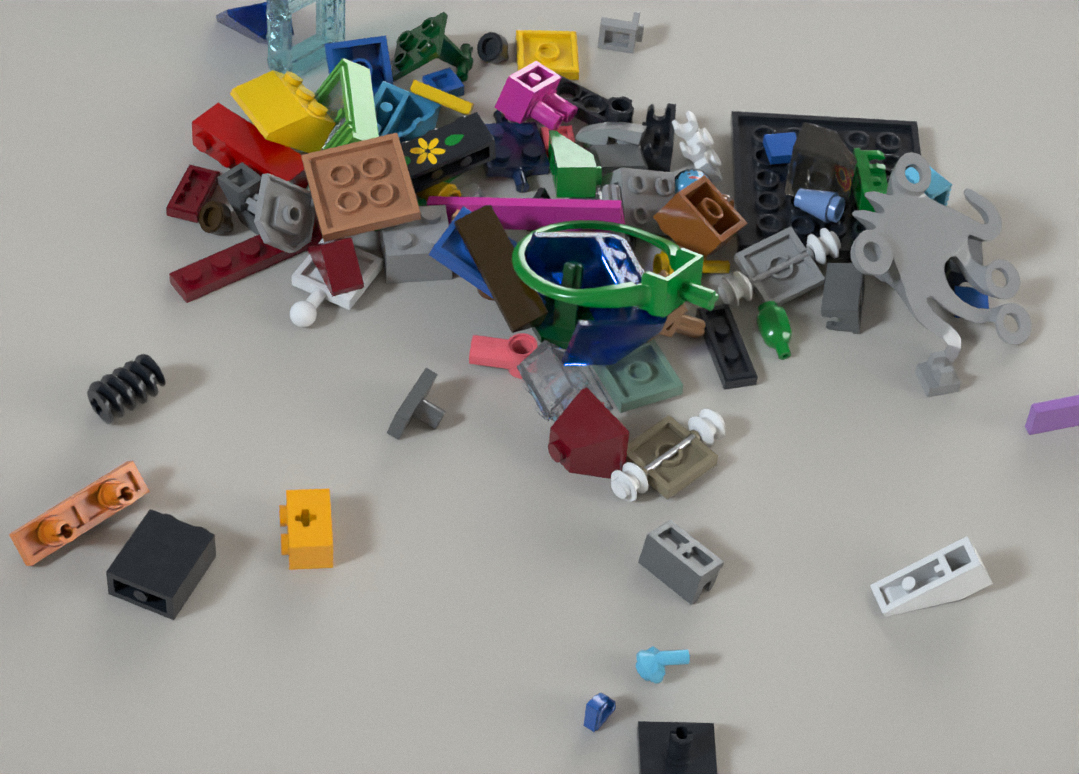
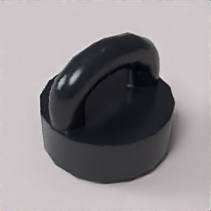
M488 32L480 38L477 45V53L480 59L490 64H497L502 60L507 61L509 59L508 42L504 36L495 32Z

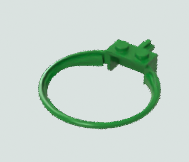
M573 220L546 225L524 236L517 243L512 253L514 271L526 285L547 297L578 306L594 308L635 306L648 311L653 316L665 317L686 301L712 310L719 297L715 290L701 285L704 255L680 248L674 242L650 232L620 223L598 220ZM569 229H602L632 235L655 245L668 255L669 264L674 269V272L667 277H663L646 271L642 275L641 283L637 285L633 282L598 288L572 289L556 285L537 275L528 266L524 254L533 241L552 232Z

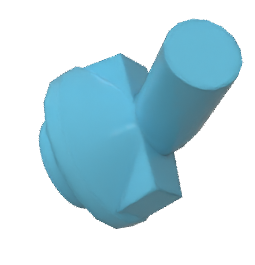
M654 646L647 650H640L636 654V669L644 680L658 684L664 679L665 666L690 663L689 650L660 651Z

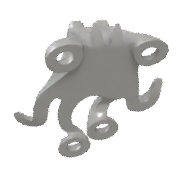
M913 152L904 154L891 172L887 193L883 194L872 191L866 192L864 195L876 213L866 210H858L852 213L866 228V230L858 235L851 247V261L854 267L865 275L875 276L880 281L888 283L905 302L917 322L946 341L947 347L944 353L946 359L949 358L951 363L955 361L960 353L961 338L951 325L932 311L927 303V298L929 297L944 309L962 319L976 323L994 322L998 337L1005 343L1021 344L1026 341L1031 332V320L1023 307L1016 303H1008L989 309L970 306L953 292L944 272L945 263L950 258L958 266L969 284L980 293L1005 300L1012 298L1018 292L1020 277L1013 264L1007 260L998 259L986 266H982L972 259L968 248V239L980 242L991 241L1000 234L1002 220L998 210L989 200L971 189L964 190L965 199L981 214L984 224L934 201L924 193L931 183V169L928 162L920 154ZM907 166L913 167L919 173L920 179L918 183L913 184L906 178L905 169ZM994 269L1004 274L1006 278V285L1000 288L994 284L992 280V271ZM1006 315H1010L1015 319L1018 327L1015 333L1009 332L1004 327L1003 321Z

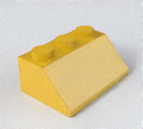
M272 70L233 88L230 92V95L266 140L300 151L312 153L322 150L336 124L327 114L328 109L318 103L314 98L316 95L302 84L303 79L289 71L283 74Z

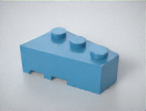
M385 81L382 82L374 96L379 137L397 133L401 143L411 141L424 135L429 130L435 129L441 109L440 104Z

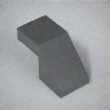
M636 144L594 145L587 150L593 154L596 166H601L602 176L621 167L641 170L648 169L642 149Z
M242 162L217 177L218 184L240 222L259 235L254 223L255 214L248 211L249 204L246 203V199L248 197L252 198L255 193L259 194L262 177Z

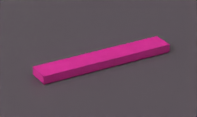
M429 196L427 206L445 205L449 225L452 215L457 209L461 210L464 206L473 212L486 205L492 206L500 223L506 230H536L546 225L573 220H598L625 225L621 200ZM569 229V230H562V231L615 232V231L602 230V229Z

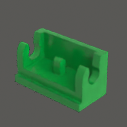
M853 149L849 169L852 175V188L857 211L866 210L876 213L871 203L864 196L866 192L887 193L888 183L885 165L879 163L869 164V161L873 159H885L884 153L881 151Z

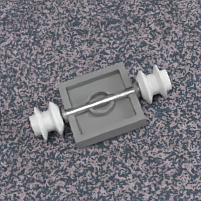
M790 226L735 253L734 261L741 272L735 271L731 281L726 277L721 278V286L718 287L720 297L725 304H731L736 308L739 306V299L742 297L746 301H751L752 292L754 291L761 303L775 301L777 306H781L824 284L825 277L813 260L823 265L826 263V255L829 254L832 258H837L841 248L840 240L833 231L829 232L826 228H822L820 230V237L817 238L813 234L808 235L807 247L805 248Z

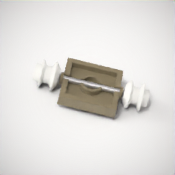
M703 409L700 411L699 417L693 416L689 419V431L668 415L630 441L627 448L626 463L623 465L622 471L615 470L611 474V488L615 495L620 499L632 502L637 498V492L643 494L648 491L649 484L668 500L716 466L718 455L708 447L713 445L714 439L720 440L725 436V422L721 415L710 409Z

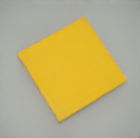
M516 30L517 71L538 61L553 72L569 80H579L576 31Z
M413 80L410 87L412 93L467 116L471 115L474 108L473 103L417 80Z

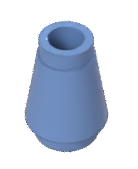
M800 188L796 193L794 206L825 223H830L831 221L836 223L843 214L845 199L839 197L837 192Z

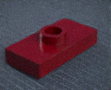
M189 164L166 207L167 216L198 223L201 209L209 202L218 185L217 177L220 176V172Z

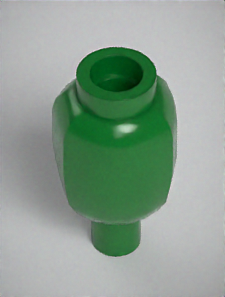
M766 301L758 306L759 313L756 317V323L765 344L769 348L776 349L778 358L784 360L791 356L788 346L792 336L790 322L783 307L777 306L775 301Z

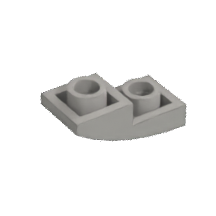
M626 122L597 123L582 127L577 133L575 140L583 142L582 145L588 149L594 145H608L611 142V138H615V142L618 144L639 145L644 138L647 126Z

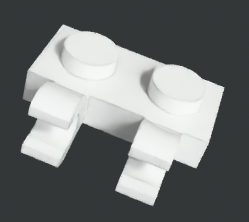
M688 111L686 112L687 123L679 124L676 120L672 121L676 135L684 138L687 142V145L683 141L679 143L682 154L694 163L696 169L707 173L712 180V184L715 185L723 179L718 168L722 165L721 161L711 148V145L714 144L713 139L706 128L700 129L698 127L694 113Z

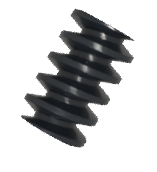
M140 354L136 356L134 361H128L123 367L114 369L112 374L104 375L101 381L91 383L87 396L96 414H98L103 422L111 424L114 420L111 412L117 417H123L125 414L123 405L128 410L133 411L136 408L135 399L141 404L146 403V392L151 397H156L159 393L156 384L163 387L166 381L157 363L149 355Z

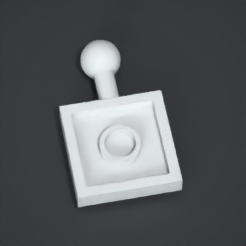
M354 247L364 288L332 297L309 254L293 273L292 285L311 294L306 301H298L291 307V321L296 326L302 328L312 325L317 317L316 308L324 299L350 310L383 269V259Z

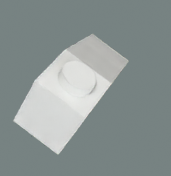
M966 536L875 582L870 587L883 615L887 617L958 601L993 584L979 554Z

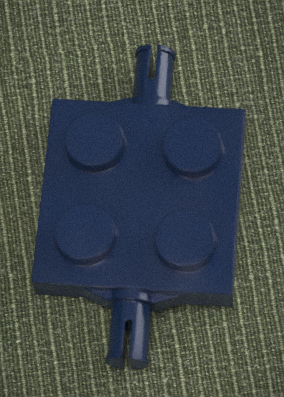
M496 110L493 114L496 123L485 124L495 139L496 159L483 164L486 177L502 176L514 179L517 192L521 193V189L522 192H526L529 190L526 177L548 175L550 167L536 122L510 123L502 112Z

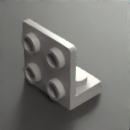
M621 167L602 176L600 190L605 185L616 184L620 187L625 225L639 228L655 235L668 236L662 232L659 223L653 216L676 195L674 173Z

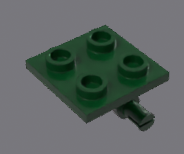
M445 12L435 17H429L418 27L411 31L406 30L398 37L391 69L393 82L436 58L456 67L457 77L461 82H465L468 80L469 70L472 69L474 63L472 58L473 47L465 43L459 49L444 34L448 18Z

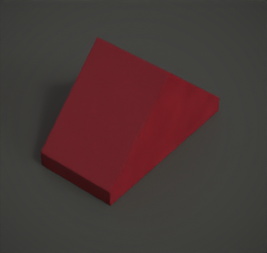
M352 237L340 238L308 247V252L332 297L364 288Z

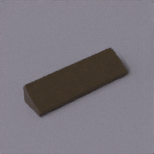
M483 206L456 220L454 224L511 332L514 333L541 326L548 311L538 292L526 285L515 273L512 264L514 247L492 206Z

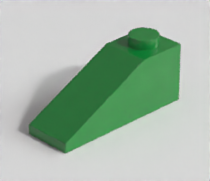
M549 130L548 161L556 198L595 197L596 186H601L602 169L601 166H596L593 154L557 131Z

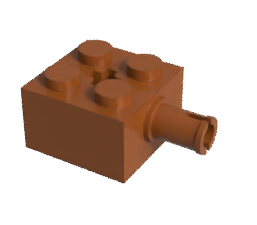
M705 175L679 191L653 216L659 223L662 232L670 236L680 248L704 255V260L724 247L748 224L734 208L733 199L728 202L727 199L730 196L721 194Z

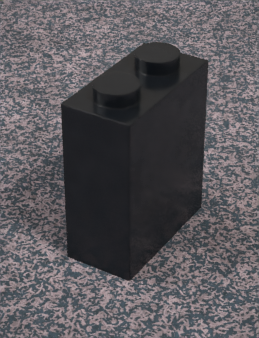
M149 509L106 571L108 594L174 620L216 558L215 534L203 527H195L180 521L170 514H162Z

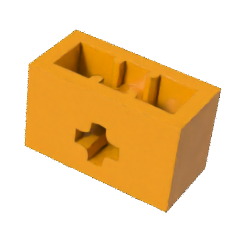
M330 488L286 490V505H279L280 527L287 526V533L281 534V556L289 555V570L333 568Z

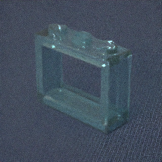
M267 0V64L271 71L274 70L283 74L289 71L301 76L327 62L324 44L345 41V0ZM316 2V34L292 46V14Z

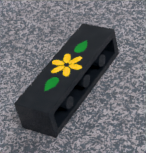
M478 112L459 117L454 122L441 128L431 129L420 137L400 143L415 194L496 159L495 139Z

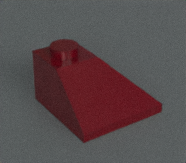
M585 387L580 390L550 427L548 451L552 459L557 463L560 462L569 473L611 479L612 472L615 470L622 471L623 465L626 463L630 432Z

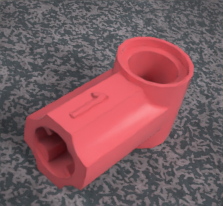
M526 333L513 335L509 339L473 335L469 364L508 369L513 377L519 379L532 377L538 370L537 341L533 336Z

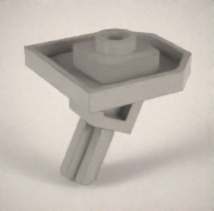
M269 173L262 174L259 194L255 193L252 198L248 197L246 199V203L249 204L248 211L255 214L254 223L265 244L288 253L296 252L311 242L316 214L311 192Z

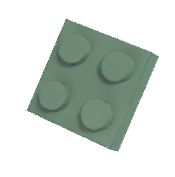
M654 338L649 342L634 343L592 356L591 365L620 413L681 395L684 385Z

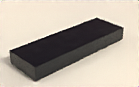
M729 304L716 305L712 310L703 307L697 308L695 316L705 322L703 337L723 389L756 385L758 376Z

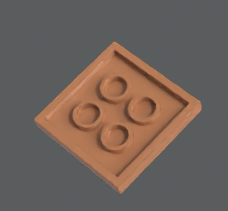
M397 133L301 155L324 242L421 219L419 205Z

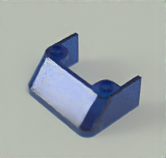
M533 232L524 254L528 266L537 275L549 277L552 283L562 286L565 263L573 261L579 262L584 266L582 289L633 282L637 285L641 283L642 275L644 274L628 242L623 237L614 233ZM635 306L622 308L588 307L595 320L578 321L561 362L563 366L613 365L659 334L667 321V316H653L648 311Z

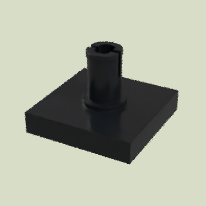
M638 721L639 774H717L714 723Z

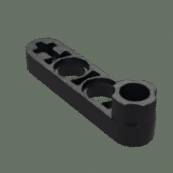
M561 76L562 78L556 88V94L567 93L574 96L571 99H563L578 107L575 118L588 125L604 122L633 123L634 107L632 106V100L628 97H611L608 100ZM597 107L600 110L597 112L587 111L585 108Z

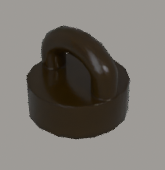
M210 201L203 206L199 215V224L203 231L220 235L225 231L231 232L234 229L231 221V211L226 204Z

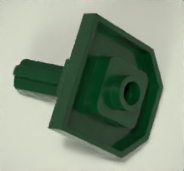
M574 261L565 263L562 287L582 289L584 266ZM546 296L544 300L546 301L545 307L548 314L541 326L533 327L532 330L543 345L575 351L596 343L613 309L578 306Z

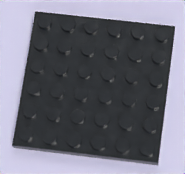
M732 111L730 125L734 203L736 211L748 223L736 234L737 253L790 226L806 248L808 235L813 234L818 238L820 237V230L826 228L829 232L833 231L841 243L839 256L832 258L828 254L826 259L851 260L850 252L853 242L866 228L852 215L854 211H857L852 185L850 188H846L842 184L838 174V166L830 163L831 156L846 162L850 168L854 148L881 151L884 153L885 159H873L869 161V164H884L888 183L892 170L904 154L913 152L921 155L917 121ZM795 132L802 151L801 162L770 164L763 145L764 135ZM842 169L843 178L847 180V171ZM800 188L837 192L839 197L845 199V207L840 220L836 223L832 221L825 223L795 207L796 193Z

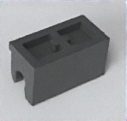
M827 263L821 316L841 319L838 322L827 321L826 328L829 330L853 331V334H860L865 295V274L859 272L853 263Z
M669 520L647 534L638 563L692 605L698 601L703 588L707 591L712 589L724 561L673 521Z

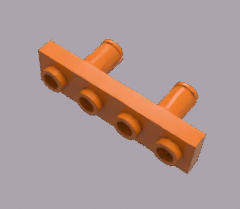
M127 461L11 532L9 536L25 565L32 566L123 508L133 504L150 491L134 461Z

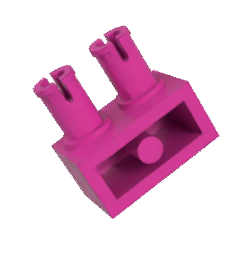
M538 61L508 76L494 107L501 111L506 119L521 124L527 119L533 118L550 130H557L563 121L565 123L570 122L578 110V107L556 94V88L562 77Z

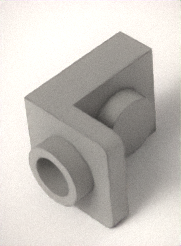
M634 12L632 22L602 17L598 48L633 54L636 42H642L644 24H639L640 12Z

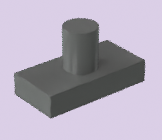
M428 368L424 369L396 412L387 434L399 440L413 417L434 429L438 427L446 411L425 399L438 375L437 373Z

